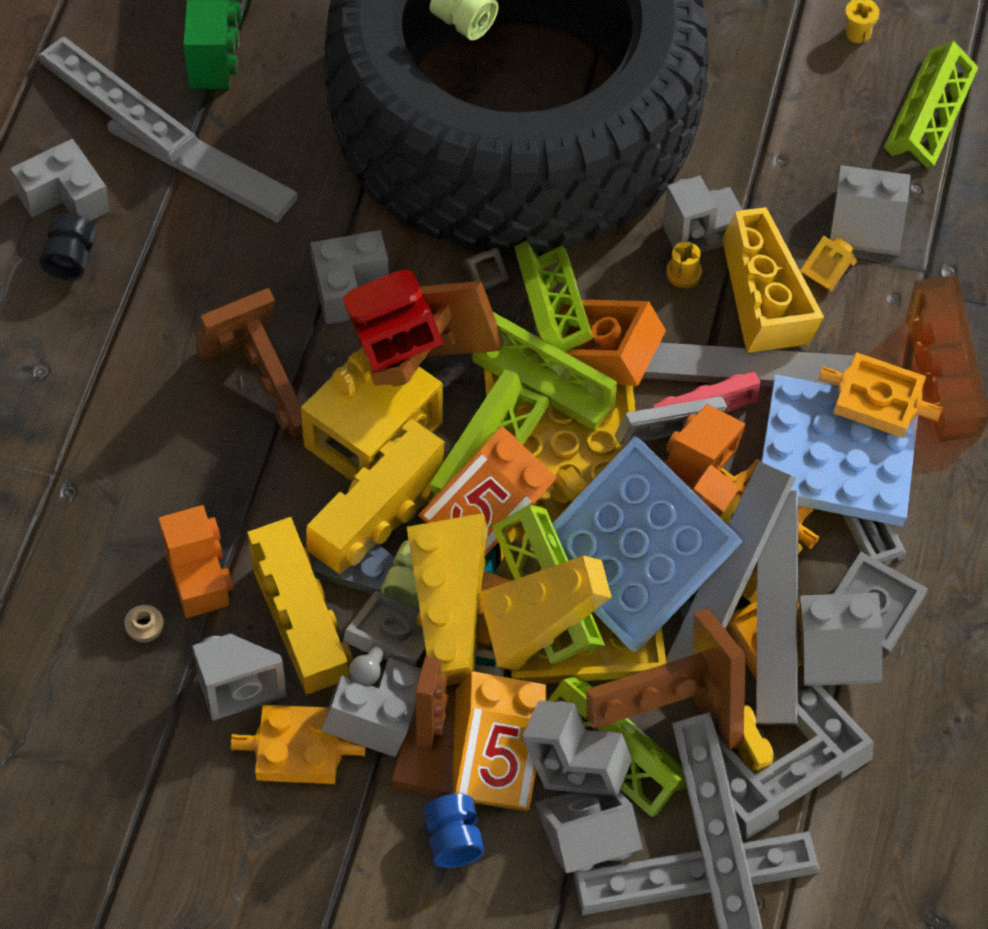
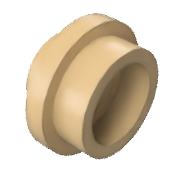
M150 605L134 607L127 613L124 622L127 634L134 640L143 643L156 639L164 625L161 612ZM142 619H150V622L145 625L137 623Z

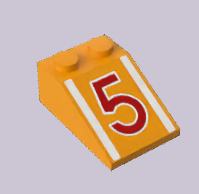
M472 671L455 690L452 794L469 795L473 798L474 803L526 812L530 809L536 768L522 736L538 701H546L545 684Z

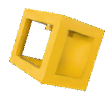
M361 347L357 352L351 354L348 357V361L342 367L337 368L333 372V376L301 406L304 447L346 478L353 481L354 476L363 467L370 470L382 456L379 450L389 440L395 444L405 434L402 431V426L410 418L432 433L443 423V389L441 381L421 367H418L411 380L404 385H374L370 375L372 368ZM333 438L356 454L359 466L330 446L328 442Z

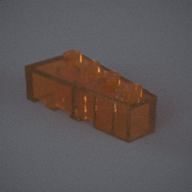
M958 275L916 280L905 324L921 375L926 376L923 386L928 403L943 407L938 422L934 420L939 440L942 442L983 436L988 421V399L984 398L981 373L977 366Z

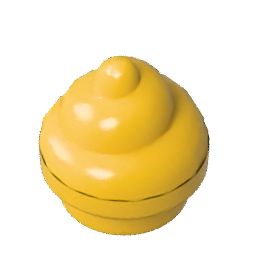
M570 466L565 471L561 468L556 473L557 478L553 482L554 488L550 492L551 501H559L561 503L573 502L587 487V484L573 466Z

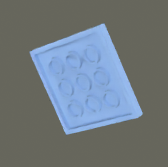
M776 374L772 387L761 462L796 478L791 490H797L799 506L904 527L907 518L918 415L916 414V417L909 423L905 436L902 438L833 414L839 398V387Z
M636 436L552 523L568 561L580 556L602 560L612 598L593 612L634 653H637L743 542L718 515Z

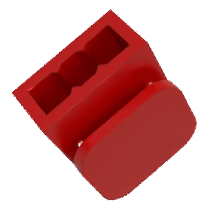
M410 270L393 272L354 288L343 297L344 306L355 334L373 372L444 344L432 311L422 295L421 288L413 272Z

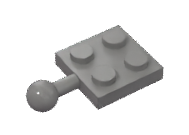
M860 552L834 594L878 592L882 620V652L889 655L926 596L928 588L867 554Z
M375 590L345 631L343 642L355 646L363 652H368L367 655L358 656L351 662L349 667L350 678L364 686L373 685L380 676L379 664L383 659L388 660L389 657L417 667L426 655L423 628L416 624L420 609Z

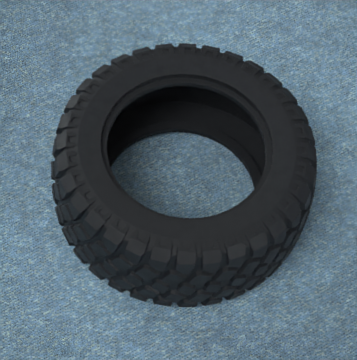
M331 0L325 30L324 74L330 116L341 152L345 156L347 165L359 182H364V189L379 205L389 204V213L405 224L416 222L418 231L436 239L448 236L450 244L474 249L479 244L483 245L485 251L498 248L500 253H510L511 248L526 240L534 252H546L549 245H552L554 248L561 245L564 248L580 245L584 237L588 240H595L615 231L617 225L624 226L641 215L645 207L652 206L666 192L667 186L673 183L691 150L704 107L709 65L708 30L703 0H496L499 8L494 22L529 21L563 29L583 39L598 50L615 71L605 83L588 95L566 105L533 112L496 111L466 103L438 88L419 70L417 65L432 48L451 35L458 33L454 24L448 25L430 11L431 0Z

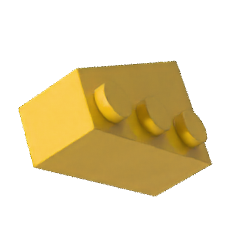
M580 556L479 592L497 666L513 670L520 669L526 664L527 659L540 649H546L555 642L554 639L570 626L574 627L612 598L602 560Z

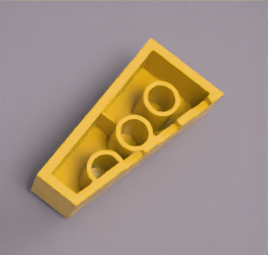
M765 207L735 211L722 237L747 353L810 344L824 316L768 209Z
M411 418L402 426V431L405 434L395 444L389 440L379 450L382 456L370 470L363 467L354 476L348 493L345 495L339 492L307 525L306 551L339 575L351 565H357L376 544L384 543L394 529L402 523L409 522L416 514V511L434 497L429 484L443 464L445 441Z
M288 517L248 531L252 570L305 695L338 684L341 676L349 678L348 664H351L353 661L347 643H340L337 635L339 626L332 609L327 610L322 585L318 578L315 579L310 558L306 549L302 546L292 518Z

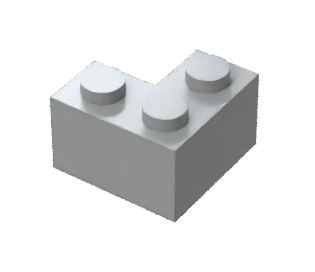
M73 138L10 168L15 193L31 217L61 203H64L70 213L85 217L89 221L110 212L106 185Z
M701 176L680 179L667 186L663 229L673 248L680 242H691V246L692 244L697 245L700 252L703 253L723 246L722 237L735 211H740L742 208L730 187L718 191H708Z
M381 230L310 242L312 268L326 325L350 320L343 302V297L346 293L388 275V257Z
M389 657L376 687L364 686L356 683L351 678L341 676L331 698L321 731L396 757L407 734L416 705L415 692L422 669Z
M538 701L522 736L544 788L548 790L617 796L632 762V757L622 733L585 730L575 703Z

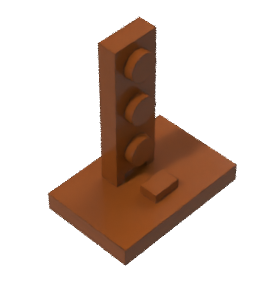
M482 282L421 286L422 295L432 311L444 344L377 372L372 370L370 375L374 385L391 384L392 386H401L408 383L422 361L428 356L499 351L504 341Z
M266 288L200 315L195 349L200 361L204 362L244 345L248 360L252 365L257 363L262 373L259 381L267 397L272 396L278 407L274 411L279 425L282 429L288 428L292 438L302 434L301 405L267 336L275 302L270 289Z
M708 608L694 612L693 655L587 689V721L593 729L693 696V703L702 714L710 712L713 715L717 734L729 750L744 745L745 653Z
M425 656L415 692L416 705L407 734L402 742L392 778V787L435 797L452 794L455 690L459 686L457 684L446 686L447 676L441 675L440 659Z

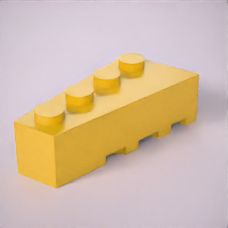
M484 513L407 527L427 657L441 660V675L447 676L446 686L462 683L472 671L475 672L479 612L481 611L479 592L482 589L485 546L488 535Z

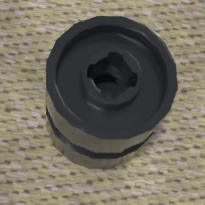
M61 213L54 216L48 232L49 239L45 242L39 259L41 268L49 275L61 280L71 281L81 278L85 272L89 253L97 235V230L93 223L85 217L72 213Z

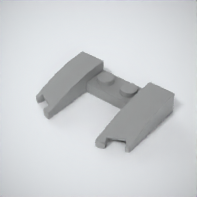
M808 686V690L797 691L796 725L809 741L755 775L732 749L729 750L718 735L739 829L746 840L779 820V810L836 774L842 779L873 759L874 742L822 686Z

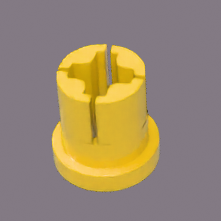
M851 0L847 4L845 10V18L847 20L845 34L850 41L862 43V40L866 42L871 38L873 25L878 21L879 8L872 0Z
M680 242L675 245L666 270L667 279L674 286L690 288L700 281L702 275L700 264L701 252L697 245L692 244L691 246V242Z

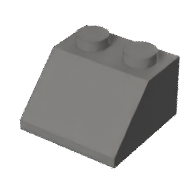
M840 165L830 240L833 241L835 237H838L851 245L853 250L899 256L911 175Z
M878 592L800 595L798 634L803 685L882 683V620Z
M232 634L222 637L211 636L205 638L199 644L193 645L198 680L212 721L287 697L283 661L279 654Z
M620 790L617 796L568 792L535 803L554 856L566 873L586 872L592 869L594 864L607 860H624L632 852L643 849L633 805Z

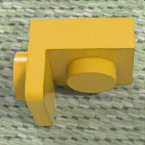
M823 235L800 272L832 292L848 266L854 267L857 262L854 254L851 253L853 247L838 237H835L832 241Z

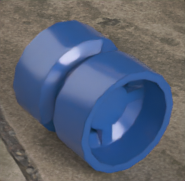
M465 794L444 795L431 800L423 807L427 832L433 833L429 843L433 863L436 866L443 868L461 867L479 860L484 855L481 832L475 826L478 823L474 800L471 796Z

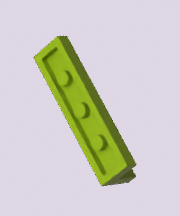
M955 41L928 51L884 146L891 156L911 151L926 168L935 166L979 68ZM956 62L965 70L960 79H958ZM946 85H949L952 100L950 103H947L944 91ZM937 109L941 122L939 128H936L933 116L934 110ZM923 134H927L929 151L920 144Z
M527 240L514 246L538 333L543 341L567 352L592 340L593 336L568 254L563 245L539 257L535 255ZM560 261L553 272L543 271L544 268ZM557 283L565 284L560 293H552ZM564 304L572 305L566 315L558 314ZM570 326L581 328L580 331L563 338Z
M493 312L499 330L506 334L501 333L504 344L499 351L473 353V362L499 377L505 369L517 373L524 389L548 397L549 406L596 431L615 406L617 381Z
M505 369L429 485L434 496L480 443L499 427L503 426L507 431L515 429V438L524 445L550 405L548 397L524 389L518 374ZM521 400L535 405L530 413L515 418L514 411Z
M529 504L492 525L514 580L525 576L523 569L527 556L538 560L541 567L540 570L568 561L546 508ZM519 522L522 523L526 532L521 548L511 544L506 532L507 529ZM531 546L534 552L529 551ZM515 551L520 552L518 558ZM590 614L574 627L570 626L568 628L573 644L557 651L553 642L544 650L550 664L556 665L580 651L594 652L605 646V643L592 614Z
M577 677L563 679L548 701L558 702L564 699L567 703H575L584 727L591 726L589 722H583L582 716L587 720L586 690L593 687L585 680ZM628 718L597 728L602 732L622 733L632 757V762L630 764L631 774H626L620 790L651 817L658 815L675 791L687 787L682 766ZM640 767H641L645 772L640 773ZM652 777L663 787L654 802H651L643 794L641 778ZM627 779H632L633 785Z

